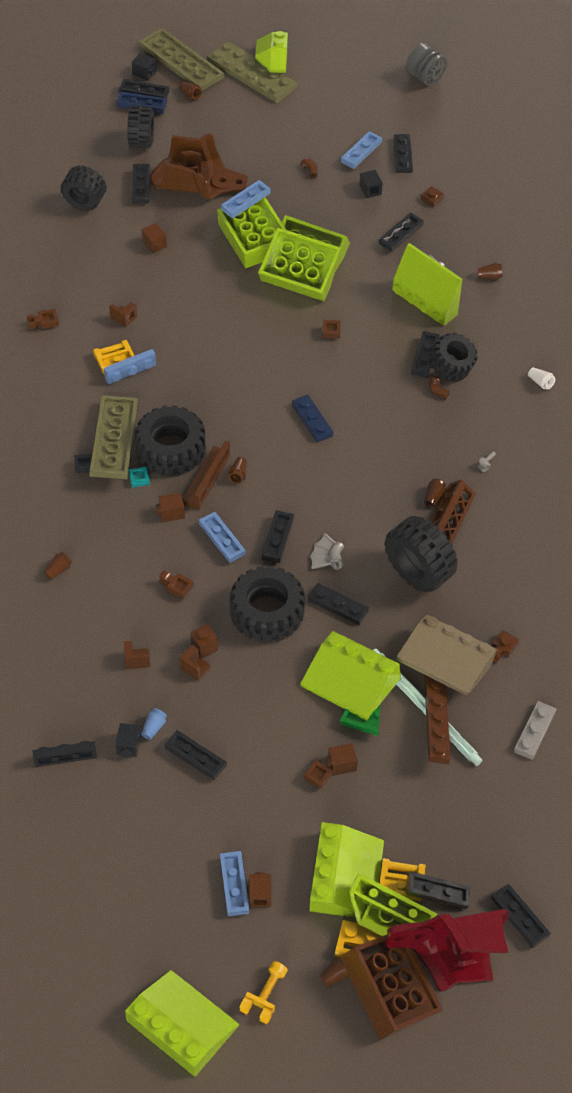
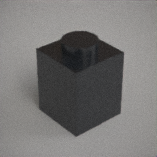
M141 53L131 62L132 75L147 81L157 72L156 59Z
M371 170L360 173L359 186L365 197L371 198L382 195L383 182L377 171Z
M120 723L115 743L117 755L137 757L141 739L140 725Z

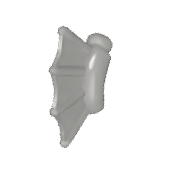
M324 533L322 539L314 543V551L309 556L312 560L311 570L331 565L335 570L341 569L343 564L340 554L344 549V545L341 542H335Z

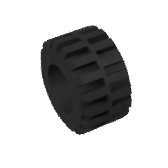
M131 106L127 122L128 144L131 148H151L154 137L152 107Z
M77 165L69 170L60 186V191L63 194V198L73 207L88 211L94 210L99 205L106 193L107 186L103 177L96 170L94 171L92 168H87L84 165Z
M453 332L451 335V333H446V335H442L437 340L429 353L430 367L434 369L433 372L440 375L441 379L446 378V381L452 380L453 382L461 381L468 376L478 359V355H476L478 353L477 349H474L475 345L469 342V338H464L462 334L457 335V333ZM449 354L453 355L457 360L450 357Z

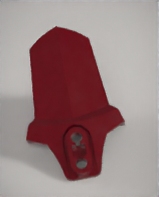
M503 909L452 918L449 914H442L423 922L394 925L387 930L386 947L415 949L420 960L431 974L437 989L442 992L450 989L456 983L493 981L489 953H508L503 925L509 917V911Z

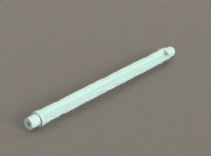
M374 649V650H373V651H375V652H377V653H379V654L385 656L383 653H380L377 649ZM400 672L401 679L396 685L426 715L425 697ZM449 723V740L469 762L471 761L475 766L481 764L483 760L478 756V752Z

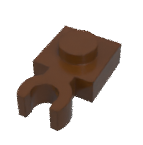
M55 309L39 311L38 316H26L29 329H35L38 326H41L42 329L59 326Z

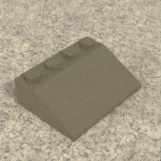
M426 615L418 623L397 655L396 660L468 696L491 668L497 649L473 638L469 634L455 629L451 625L439 621L435 617Z

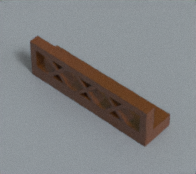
M224 441L221 448L212 447L183 498L184 505L198 510L201 509L230 458V442Z
M462 479L448 484L430 520L433 525L440 528L441 532L445 531L446 538L451 544L476 495ZM463 491L468 495L466 500H463ZM456 504H459L460 507L459 514L456 512ZM449 518L453 520V528H450Z

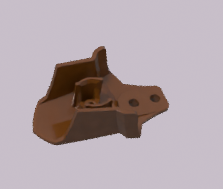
M213 134L203 135L200 139L172 135L168 158L162 160L150 176V181L158 189L200 193L202 198L211 200L219 194L243 191L246 189L248 176L224 167L215 146Z

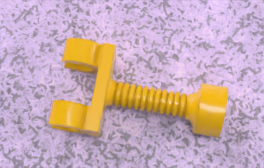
M272 961L268 969L271 974L259 997L247 992L239 1007V1011L245 1014L249 1013L252 1004L262 1008L263 1011L259 1021L268 1024L275 1011V1005L266 1000L279 978L283 979L288 971L283 964Z

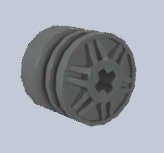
M421 43L408 56L406 71L427 86H432L445 73L448 61L446 57L435 51L426 43Z

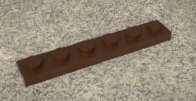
M424 674L428 762L449 765L451 757L446 685Z

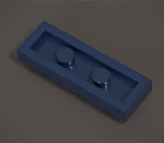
M120 92L117 100V107L130 109L131 106L152 107L154 113L164 114L167 105V98Z
M309 395L292 400L293 408L317 443L333 437V430Z

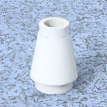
M533 367L528 373V377L535 381L542 389H550L555 383V377L550 372Z

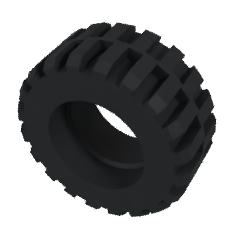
M165 405L160 409L154 408L151 413L147 412L143 415V418L137 423L138 425L135 428L137 457L144 467H148V470L152 472L156 471L159 475L168 474V476H174V474L181 475L184 474V471L189 472L194 469V465L197 466L205 455V427L202 420L194 412H188L187 408H178L176 405H172V407ZM168 435H175L185 439L182 443L173 446H165L156 442L159 438Z
M410 516L386 535L384 546H386L385 552L388 554V560L392 563L394 570L399 573L402 579L406 580L407 584L414 586L415 589L422 592H433L456 573L458 564L456 552L453 550L451 542L447 540V536L439 530L438 526L433 525L428 519L425 520L424 517Z
M260 566L256 567V570L250 569L246 571V575L241 574L237 578L238 581H235L232 585V590L230 591L231 620L240 633L245 632L247 638L251 639L253 637L255 641L259 642L261 640L272 642L275 639L280 641L284 639V636H291L293 630L296 631L300 627V622L304 618V589L301 587L300 581L297 578L294 579L292 573H286L285 569L282 568L274 569V566H268V568ZM271 596L281 600L285 605L276 611L263 612L253 608L250 603L259 597Z

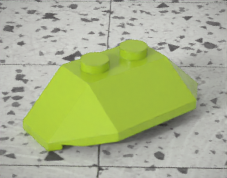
M283 31L271 32L256 42L255 59L267 67L269 72L286 73L288 33Z
M358 873L349 891L357 924L379 936L387 935L388 928L394 925L423 922L437 915V913Z

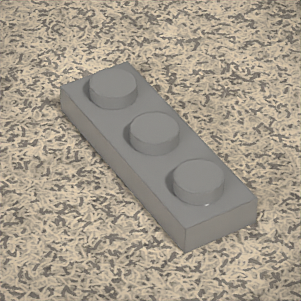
M540 701L537 702L515 746V753L531 760L534 759L556 713V708Z

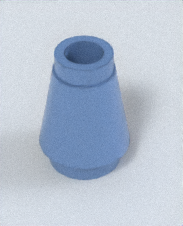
M157 708L149 711L141 735L146 739L152 740L166 723L167 715Z

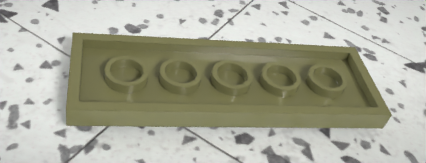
M164 28L139 41V46L186 82L199 85L202 91L224 79L222 71Z
M229 41L207 56L208 62L275 103H278L298 88L296 81L282 73L269 72L267 67L263 66L254 56Z
M102 395L91 459L90 477L128 478L138 398Z

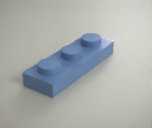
M369 131L341 157V163L355 169L382 143V137Z
M258 180L221 204V210L231 218H234L271 194V189Z
M153 349L105 367V381L107 384H111L156 366L155 352Z
M216 512L199 519V525L229 563L246 555V550Z
M241 851L220 853L227 916L249 914Z

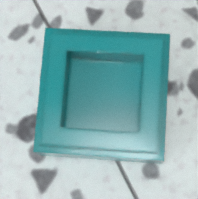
M146 466L129 469L128 474L132 488L150 485Z

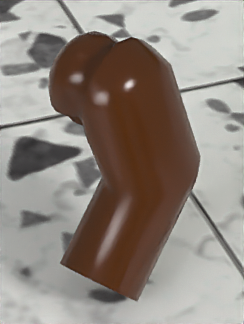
M304 158L301 161V166L305 169L309 168L310 178H317V165L310 158Z
M432 376L429 381L431 392L434 395L447 399L450 391L441 388V379L438 376Z

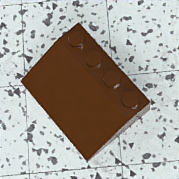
M388 935L358 945L340 956L380 1040L442 1011L439 1001L413 949L386 947L385 942Z

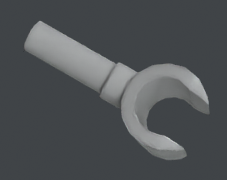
M493 451L486 458H480L478 468L482 472H486L490 468L491 464L489 461L496 453Z

